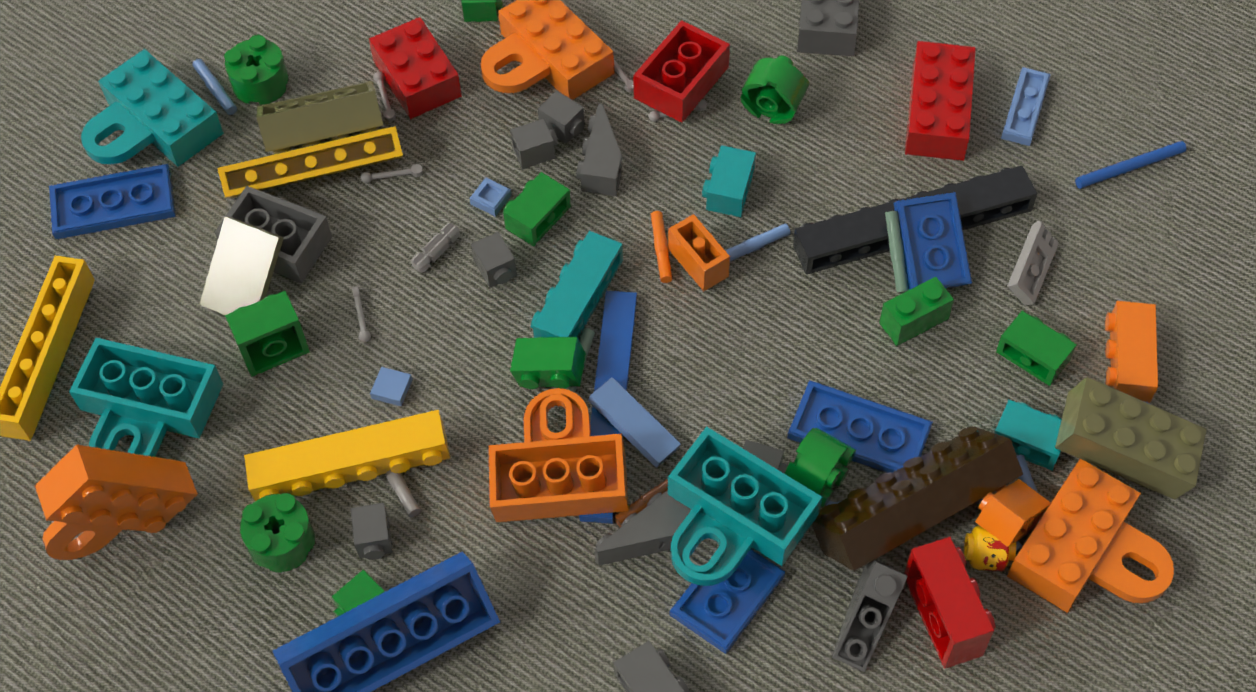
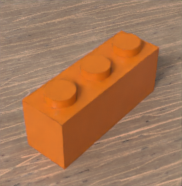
M1117 301L1112 313L1108 312L1105 320V330L1110 332L1105 356L1107 359H1110L1111 367H1108L1106 373V385L1150 403L1158 389L1156 304Z

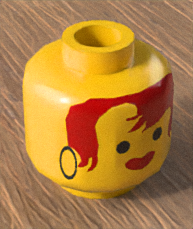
M975 526L971 533H966L964 557L965 560H969L972 568L977 570L1003 571L1008 565V561H1014L1016 542L1007 547L981 526Z

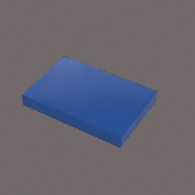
M956 192L894 202V209L898 212L909 290L934 277H937L945 288L972 284Z
M750 549L734 573L725 581L710 586L691 583L670 610V616L727 654L785 577V571Z

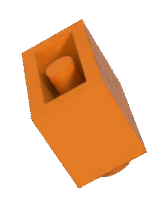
M694 214L668 228L669 251L703 292L729 277L730 256Z
M1018 479L1008 486H1002L995 494L992 492L988 493L978 507L981 513L975 522L1009 547L1034 530L1051 502Z

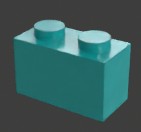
M721 145L718 157L713 156L709 168V173L712 174L711 180H705L702 190V197L706 198V210L737 217L742 216L755 171L756 152Z
M1008 399L995 434L1011 439L1016 455H1024L1026 461L1053 471L1061 452L1055 446L1062 418L1032 409L1026 403Z

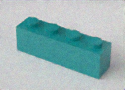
M592 231L587 233L583 241H578L574 249V257L569 264L566 263L560 272L558 284L556 287L549 289L541 312L537 311L532 318L531 328L533 329L534 338H579L623 262L622 243Z

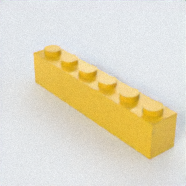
M396 126L217 169L224 196L230 199L240 196L246 186L263 191L402 158L403 153Z
M54 256L0 386V436L32 440L95 282L87 263L83 259Z
M439 410L244 455L248 490L255 501L272 494L289 493L295 496H305L312 491L323 488L334 489L342 487L345 483L357 480H373L378 475L386 474L390 470L393 473H403L412 467L437 465L442 460L451 459L445 428Z

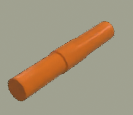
M654 211L651 213L660 281L662 283H669L672 281L663 213L661 211Z

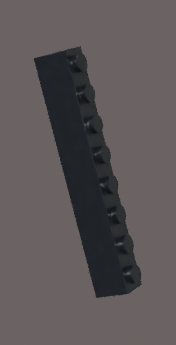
M1023 166L1004 168L996 173L986 176H975L961 183H950L942 188L928 192L921 191L907 198L892 199L878 206L863 207L853 213L835 215L828 220L806 223L799 228H795L793 247L807 275L889 252L885 212L895 211L893 203L896 201L956 192L962 230H967L1032 211L1038 193Z

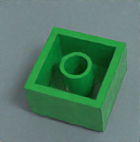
M286 291L268 295L261 301L239 307L225 315L251 377L310 353L300 321Z

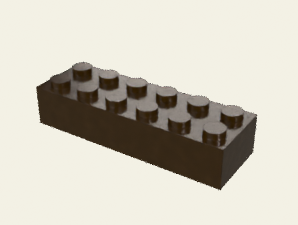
M975 426L967 427L961 430L958 436L952 440L934 445L927 454L907 460L902 468L893 473L880 475L876 478L875 483L868 487L850 492L843 501L823 507L812 523V527L823 554L856 571L975 503L988 493L994 492L1022 476L1023 472L1011 439Z

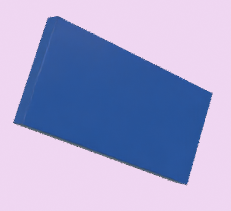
M168 164L49 186L52 234L55 240L176 217L171 169Z
M809 380L787 438L801 443L812 428H818L856 449V453L851 461L886 473H893L902 468L907 460L921 457L933 422Z

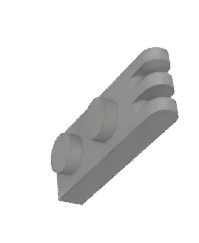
M1037 221L1032 225L1007 285L1024 306L1035 304L1059 244L1057 239L1052 237L1050 231L1045 229L1041 221Z

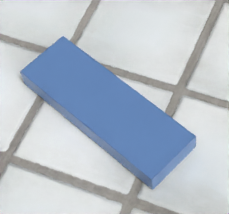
M1022 67L1001 139L1030 146L1051 74Z
M613 377L589 396L588 401L656 468L679 449L681 443Z

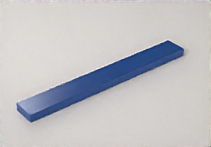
M606 291L594 392L611 377L626 391L628 389L637 305L636 292ZM592 405L591 436L621 434ZM614 512L579 515L581 522L613 524Z

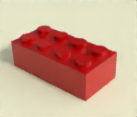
M917 41L912 70L905 154L964 161L970 136L976 47Z

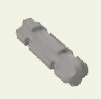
M447 223L440 230L442 233H437L421 249L422 253L418 252L411 259L412 267L420 273L425 272L431 266L430 262H435L449 248L450 245L448 243H453L460 236L459 229L452 223Z

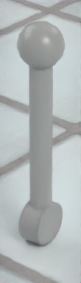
M614 60V69L625 83V90L627 92H634L633 80L628 79Z
M377 71L374 73L373 79L378 83L385 108L384 119L392 122L395 120L396 115L394 110L390 108L383 83L385 76L382 72Z
M701 100L694 110H706L707 102ZM651 111L648 115L649 120L652 122L668 116L657 111Z
M414 164L410 169L373 174L363 172L361 180L364 183H369L373 179L409 174L419 177L423 174V168L419 164Z
M355 286L352 287L360 326L358 338L362 342H367L370 340L371 334L366 329L359 287Z

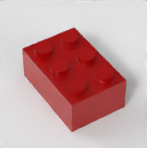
M421 17L369 38L374 63L379 71L384 74V79L410 119L462 97L458 73Z
M681 20L633 75L634 99L683 123L729 68L730 43Z
M951 537L911 549L904 572L908 576L906 580L907 587L944 669L982 657L995 629V621L990 610L984 609L979 599V586L973 577H969L965 569L966 560L960 547L955 548Z

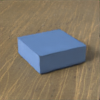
M485 178L469 199L471 205L496 217L512 194L511 189L489 178Z
M381 367L370 392L371 399L402 406L412 382L411 374Z

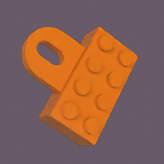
M516 0L499 10L500 30L505 39L490 47L481 59L483 80L490 88L501 93L521 92L545 78L557 91L574 100L614 74V51L561 0ZM518 61L522 63L506 74L496 73L497 70L510 62Z
M561 388L549 389L541 392L530 401L524 413V442L488 445L490 509L496 523L629 511L626 455L622 434L591 436L590 416L587 405L573 391ZM554 406H562L566 409V427L558 433L548 430V412Z
M77 444L35 485L46 520L54 521L45 530L42 537L47 554L58 560H72L95 553L106 546L122 530L157 533L198 495L186 462Z
M1080 458L1017 554L1007 577L1068 613L1088 580L1129 602L1148 603L1161 597L1171 584L1174 575V565L1170 554L1163 545L1125 523L1141 493ZM1132 558L1154 572L1155 580H1144L1127 570L1122 564V559Z

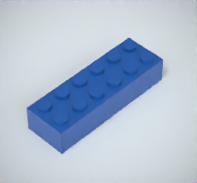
M462 551L273 650V654L292 692H372L500 623V620L473 562Z

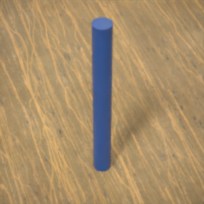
M1179 141L1076 177V186L1081 189L1186 152V144L1183 141Z

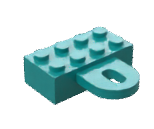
M143 49L98 81L110 106L87 122L81 134V141L87 155L95 162L101 164L122 163L152 143L179 167L223 135L224 132L217 112L146 49ZM115 131H124L122 135L108 145H99L102 140Z
M95 338L69 392L81 411L101 415L90 438L89 447L115 450L122 437L132 435L134 439L127 453L155 457L167 431L200 439L223 387V382L216 366L213 364Z
M706 426L668 476V495L691 509L672 537V564L682 578L702 586L715 585L728 579L751 548L783 566L819 515L822 496ZM704 539L715 540L719 544V548L705 565L693 564L690 556Z

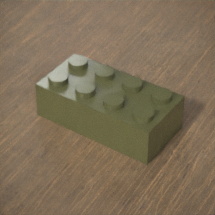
M373 81L257 106L256 118L265 151H273V154L290 151V147L302 144L303 147L320 144V140L332 138V141L347 138L349 133L361 131V134L377 131L379 126H383Z
M1086 377L1068 392L1055 448L1175 500L1196 486L1207 429Z

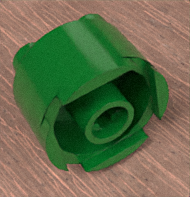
M254 35L249 40L235 45L225 53L226 72L233 92L240 101L250 104L249 101L259 102V105H266L283 96L287 89L286 85L289 81V75L282 52L275 43L266 40L262 35Z
M783 55L777 58H763L755 63L742 88L740 98L743 106L755 117L760 119L761 115L771 118L770 123L785 124L792 120L810 84L809 80L793 66V61Z
M812 428L797 448L796 452L798 455L794 463L790 461L785 474L822 496L821 507H825L834 492L831 488L834 484L840 486L849 472V469L846 467L853 459L856 449L823 430Z
M289 493L268 495L258 499L253 504L247 505L243 509L240 533L251 558L257 565L267 568L272 572L281 573L291 571L305 562L306 556L311 548L313 549L315 532L304 506L293 495Z

